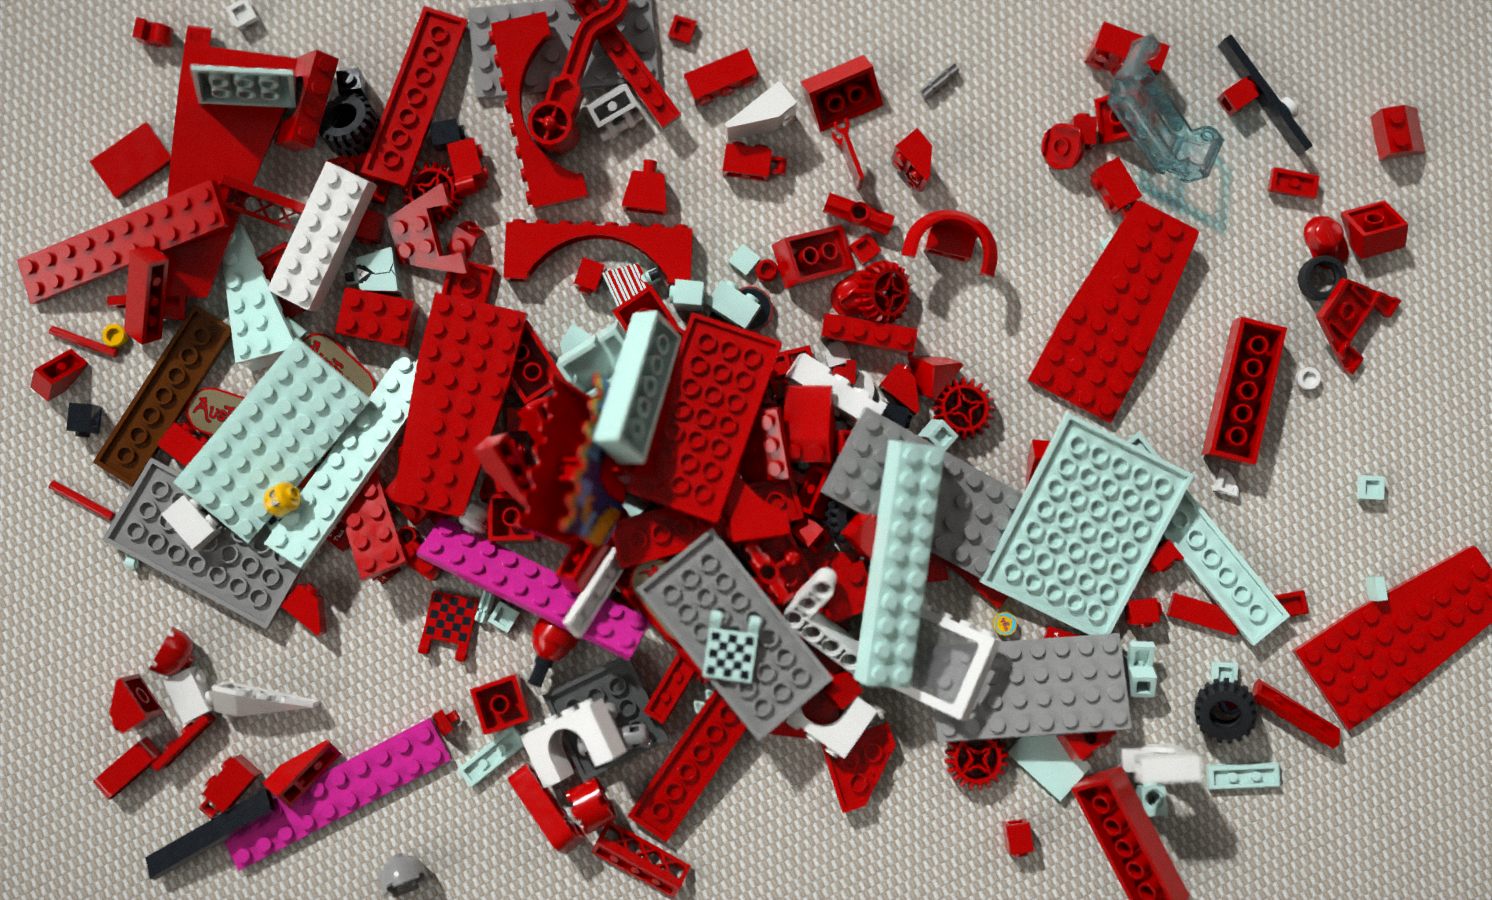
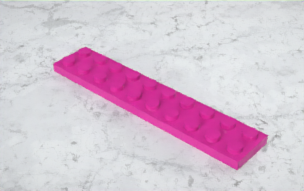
M441 517L418 549L417 557L569 631L563 624V621L580 594L567 591L555 576L556 572L503 546L489 542L488 539L476 533L473 535L470 532L464 531L462 526ZM606 598L582 638L630 661L649 628L650 621L644 615Z
M432 717L326 771L290 808L278 797L273 799L274 813L224 842L238 871L452 760V757Z

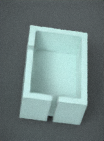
M616 321L600 331L599 337L594 335L560 356L556 366L568 382L573 379V385L594 398L598 394L593 384L595 373H600L611 385L627 333L620 323Z

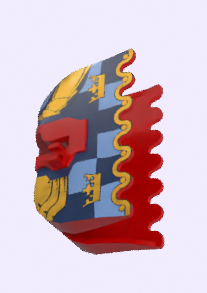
M552 373L549 383L554 391L553 397H547L544 401L548 420L540 421L538 426L543 441L541 444L536 443L533 447V455L537 459V466L530 467L527 471V477L532 484V488L530 491L525 490L522 494L521 500L526 507V512L524 515L519 514L517 516L515 527L532 532L558 544H573L582 539L588 546L600 547L610 539L615 531L626 498L624 496V483L614 476L630 474L632 464L618 463L593 440L610 384L600 373H595L593 384L598 394L596 398H592L556 373Z

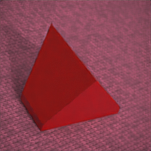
M907 355L910 367L914 371L913 376L916 377L919 394L934 401L964 366L961 362L948 357Z

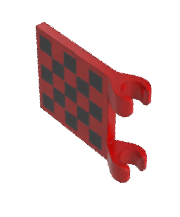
M844 118L843 121L846 125L844 128H839L836 121L833 126L835 132L842 138H837L834 132H832L831 138L841 148L855 187L858 190L861 189L865 177L848 135L849 120Z
M433 591L418 652L429 654L432 639L456 643L459 645L455 654V660L465 662L479 600Z

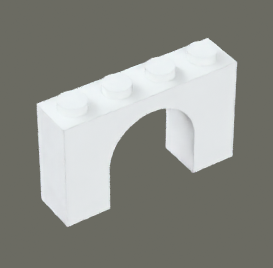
M857 696L848 705L841 717L830 724H816L810 721L802 713L801 706L787 717L788 720L786 722L796 730L800 727L808 732L806 737L814 743L818 744L820 741L827 746L825 750L835 758L839 755L845 758L877 710Z
M592 698L578 704L579 709L576 710L572 706L562 711L561 717L554 714L544 719L545 724L543 725L540 721L527 727L529 732L520 736L543 788L556 784L574 774L562 745V734L565 728L573 730L583 739L595 766L613 760L626 752L603 698L594 702Z
M1173 743L1116 745L1117 767L1122 765L1125 772H1135V780L1141 783L1202 781V774L1205 772L1203 759H1201L1200 755Z

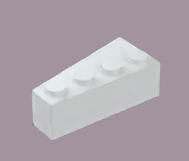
M805 353L797 356L784 379L789 381L788 385H832L835 417L838 418L840 416L845 419V423L851 429L854 428L864 407H868L881 415L888 405L882 400L876 403L869 399L870 393L864 389L850 387L851 383L843 376L838 374L830 375V368Z

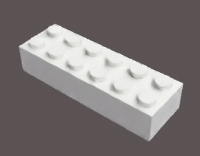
M326 161L267 290L308 311L319 312L378 185Z

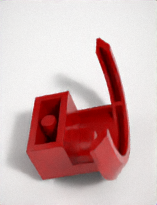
M956 210L935 211L920 218L908 231L901 255L915 258L920 239L928 230L923 252L966 263L970 261L975 241L979 237L983 247L980 275L994 278L998 260L996 241L990 230L974 216Z

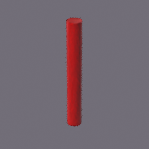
M51 326L49 329V334L113 358H116L119 350L56 326Z
M55 480L49 484V488L90 511L109 521L114 519L116 513Z

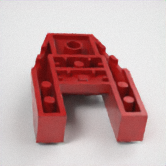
M550 396L531 400L517 412L535 444H541L543 441L538 426L540 421L548 420L544 401ZM507 433L487 438L473 450L485 471L525 507L521 500L522 494L525 490L530 491L532 488V484L527 477L528 467ZM565 544V545L571 549V547H572L573 544Z

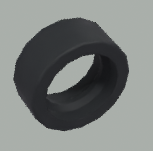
M1327 255L1315 257L1305 262L1300 268L1297 277L1298 286L1301 292L1311 300H1327L1341 278L1347 279V272L1342 262L1335 257ZM1317 265H1326L1333 272V287L1326 292L1317 291L1311 284V271Z

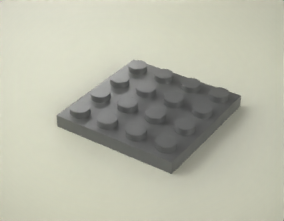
M620 657L542 695L551 715L557 714L558 717H561L562 711L572 706L577 710L580 708L578 704L592 698L594 702L603 698L604 703H613L618 708V715L615 718L616 727L640 723L646 724L648 727L650 742L647 746L626 750V752L613 760L595 766L591 755L582 756L579 753L577 745L579 735L573 730L565 728L562 738L583 782L669 740L662 723L643 712L650 698L631 659L628 661ZM639 726L630 728V732L639 731Z

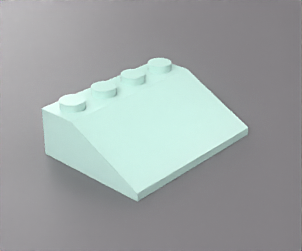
M191 65L192 78L198 103L296 108V75L293 70Z

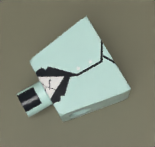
M392 247L356 258L357 270L345 272L346 284H359L360 290L383 295L403 294L396 250Z

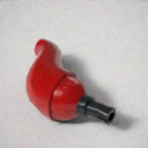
M621 594L616 599H611L633 611L635 610ZM540 617L531 631L533 633L532 645L537 655L534 660L536 664L528 683L542 688L548 669L552 668L554 661L561 660L567 656L571 649H575L582 638H577L571 632Z

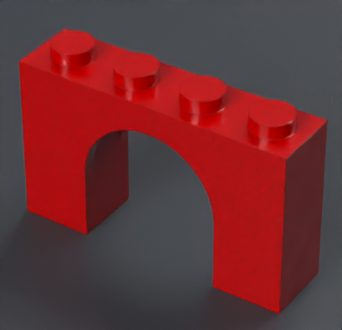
M314 50L298 57L295 75L296 80L303 82L302 94L291 118L280 122L274 142L275 145L294 152L314 148L339 58L319 50Z

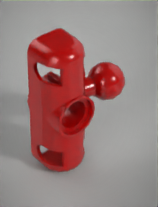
M761 540L751 541L744 545L742 548L743 555L775 605L782 606L791 601L794 597V591L780 570L788 565H798L802 559L801 552L796 548H788L784 552L783 557L775 562ZM760 543L762 544L766 552H762V550L758 546ZM746 552H749L753 559L752 561H749L745 555ZM765 566H772L775 570V574L771 579L762 577L761 572ZM784 585H788L789 589L791 590L790 594L788 593ZM773 592L775 593L779 601L775 602V600L771 596Z

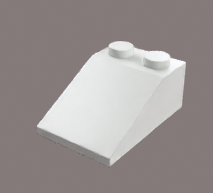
M778 81L724 124L725 138L733 140L775 131L782 126L784 128L788 127L795 120L796 100L782 83Z

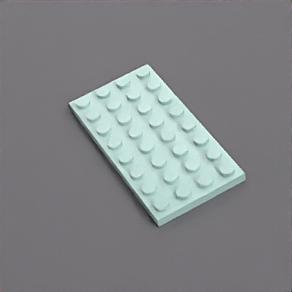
M295 338L173 483L245 542L250 543L273 516L264 507L265 492L281 482H288L298 487L372 399L303 341Z

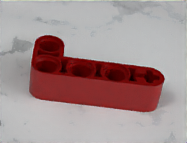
M529 763L524 764L508 777L510 785L557 852L568 854L586 839L582 829L575 822L568 819L548 788H543L537 772Z

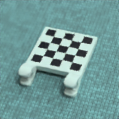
M713 610L710 617L702 676L751 683L761 622L758 616H750L748 632L720 629L722 613Z

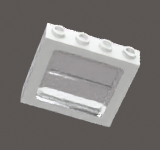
M922 602L910 689L891 688L967 722L1001 642L994 639L995 633L983 628L980 633L973 630L974 624L962 619L960 623L952 620L953 615L942 610L939 611V614L931 611L932 606Z

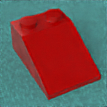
M842 225L785 237L771 245L785 289L805 285L855 269Z
M832 385L785 386L783 424L790 462L830 463L838 453L835 438L836 427Z

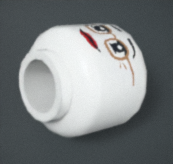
M480 500L469 502L466 514L459 518V522L464 526L462 530L473 535L475 533L485 534L488 530V504Z

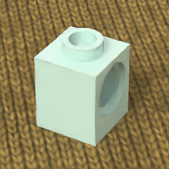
M931 419L918 434V436L928 442L945 448V451L958 437L944 420Z
M1160 783L1135 784L1136 794L1149 817L1168 815L1166 787ZM1150 792H1155V800L1148 803L1147 795Z

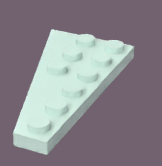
M237 224L222 262L235 363L245 364L282 354L294 341L290 323H287L284 318L283 308L276 294L267 290L270 281L266 279L262 271L264 268L253 252L254 247L244 226Z

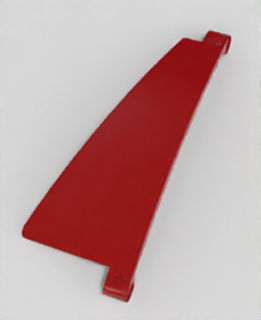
M188 25L176 105L167 197L208 180H216L218 184L222 175L254 185L287 109L286 107L198 103L191 65L235 66L240 68L286 69L295 71L298 58L211 47V32L213 28ZM296 80V88L300 82L298 80ZM223 187L221 193L222 200L226 203L236 201L237 198L234 192ZM238 193L239 196H240V198H243V197L246 196V195H243V194ZM247 199L242 200L244 205L246 204ZM239 202L236 203V204H233V205L238 206V207L241 208ZM225 208L231 226L163 253V255L169 258L164 319L184 321L187 297L207 298L209 296L241 213Z

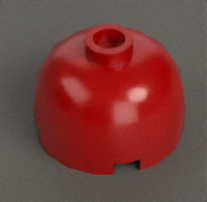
M172 627L170 631L174 633L173 637L167 635L154 658V662H157L156 667L151 665L150 671L163 676H173L180 673L184 667L188 669L193 662L195 656L191 654L194 647L191 638L175 627Z

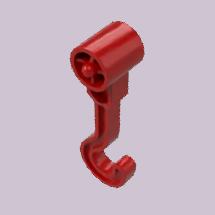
M570 0V2L575 6H580L585 0ZM610 0L605 7L591 13L581 21L575 32L562 73L551 80L545 101L533 107L528 115L527 125L529 133L546 152L552 155L567 154L579 142L580 129L576 118L584 97L580 86L594 43L598 36L615 27L625 18L629 11L631 0Z

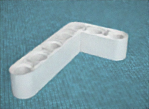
M821 568L794 595L793 599L787 603L783 617L798 635L855 675L859 640L818 611L832 596L837 581L836 573L833 570Z

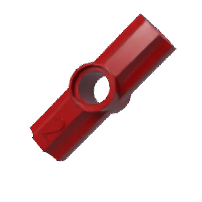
M829 193L823 209V213L848 221L853 226H862L888 236L895 218L894 215L869 207L864 202H855L833 193ZM862 210L865 217L857 219L854 217L853 211Z

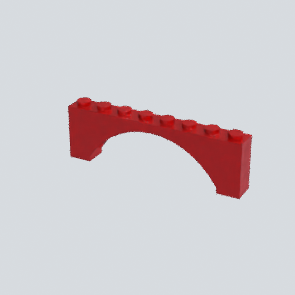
M546 11L490 23L492 31L488 32L492 46L496 45L497 54H494V60L497 69L501 68L503 76L499 77L502 91H506L508 100H504L507 114L512 115L513 123H510L512 136H517L518 141L515 151L518 160L522 159L524 168L520 169L523 183L527 182L529 191L525 192L528 205H532L535 210L588 199L589 194L583 173L576 174L547 157L532 140L523 116L522 92L528 69L544 44L549 40H553Z
M513 219L512 222H506L504 279L507 282H530V277L535 270L555 252L568 245L594 239L613 240L640 251L662 271L667 278L668 287L671 285L675 286V279L690 281L692 279L693 229L688 228V225L676 224L674 228L658 223L651 224V227H642L640 223H628V226H619V223L616 222L596 225L592 221H583L582 225H578L566 220L559 221V224H550L548 220H536V223H526L527 221L523 219Z
M737 471L723 508L724 515H729L730 524L726 525L727 538H732L733 544L790 536L787 510H779L757 496L747 486Z

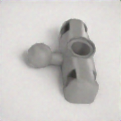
M607 702L605 705L616 727L615 718L618 715V708L615 704ZM640 723L616 727L626 750L645 747L650 742L646 724ZM639 726V731L630 732L631 727ZM579 736L577 739L579 753L582 756H589L590 753H585L588 752L586 744Z

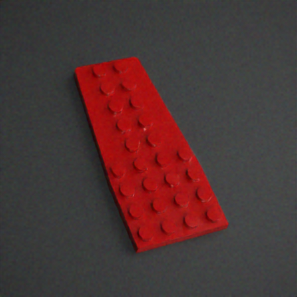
M1139 200L1133 203L1057 322L1027 381L1108 423H1112L1145 361L1197 240L1198 230Z
M435 292L417 360L394 492V500L396 502L457 517H463L466 514L482 468L473 450L487 438L493 436L512 380L528 317L527 313Z
M1467 546L1388 590V600L1368 601L1350 611L1292 650L1345 730L1350 731L1406 693L1492 623V568L1476 546Z

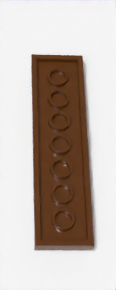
M194 304L95 457L93 463L133 487L149 459L154 458L160 450L157 443L174 422L177 423L185 411L191 396L197 392L231 339V326Z

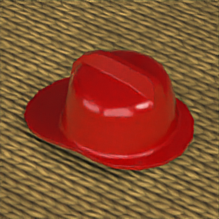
M1317 216L1309 220L1304 227L1303 235L1312 257L1332 256L1344 264L1348 257L1349 249L1342 226L1327 216ZM1319 265L1322 268L1330 269L1326 265Z
M865 270L852 273L832 289L830 302L838 314L854 316L862 312L857 309L860 303L854 301L858 297V293L854 290L858 289L859 286L855 281L861 280L859 273Z

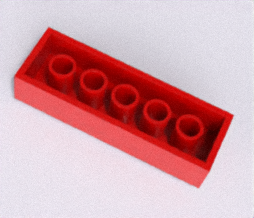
M1239 317L1232 321L1201 455L1243 466L1256 465L1286 336V327L1245 317Z
M1122 765L1084 776L1071 788L1129 900H1187L1190 897Z

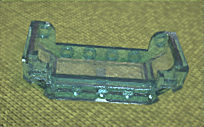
M1152 33L1132 41L1121 70L1117 71L1114 77L1112 91L1107 103L1156 173L1165 175L1167 171L1181 176L1180 181L1186 183L1207 178L1224 139L1211 126L1191 129L1146 62L1157 57L1161 49L1159 42Z

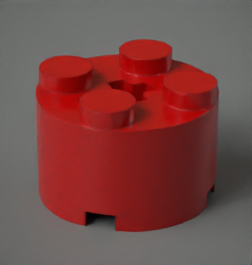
M597 777L591 778L565 792L570 804H574L571 812L577 822L582 821L580 824L586 835L617 819L611 801L608 800L605 794L606 791Z

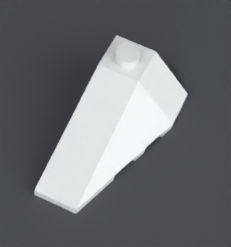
M230 681L212 685L211 690L214 712L222 713V717L228 719H236L238 716L307 709L319 706L320 704L319 700Z

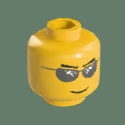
M278 483L265 492L264 507L274 516H286L300 506V491L291 483Z

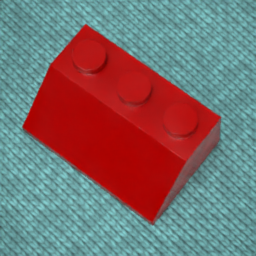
M864 55L800 81L806 102L820 132L832 128L835 121L839 125L844 122V118L851 120L883 106L873 65Z

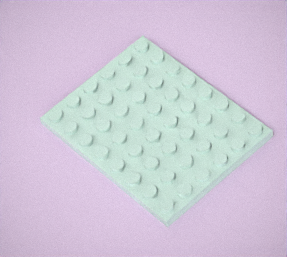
M1065 412L999 540V545L988 563L987 570L979 581L1089 635L1111 634L1194 474Z

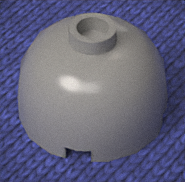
M402 853L391 856L389 863L382 868L379 874V886L385 899H388V894H392L393 898L418 889L417 883L423 880L425 884L430 878L425 866L417 857L403 856Z

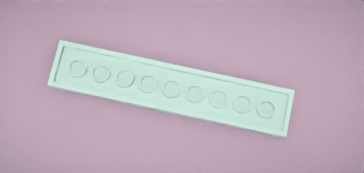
M405 351L401 352L371 394L370 398L372 400L346 429L300 493V506L281 519L264 543L299 568L304 570L405 429L418 359Z
M1140 432L1135 433L1127 440V442L1160 458ZM1186 490L1162 537L1173 543L1184 557L1182 560L1247 641L1251 645H1255L1289 618L1290 615L1188 490Z

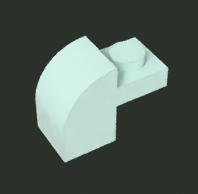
M1129 641L1128 655L1124 656V671L1130 697H1154L1157 676L1153 669L1155 644L1153 641Z

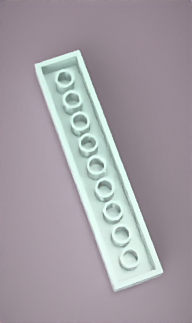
M889 440L877 517V529L854 675L855 680L867 686L910 689L945 448L895 440Z

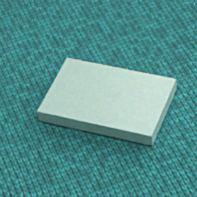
M1057 735L1019 737L1006 752L1059 801L1068 794L1071 788L1091 768L1087 761L1071 760L1057 739Z

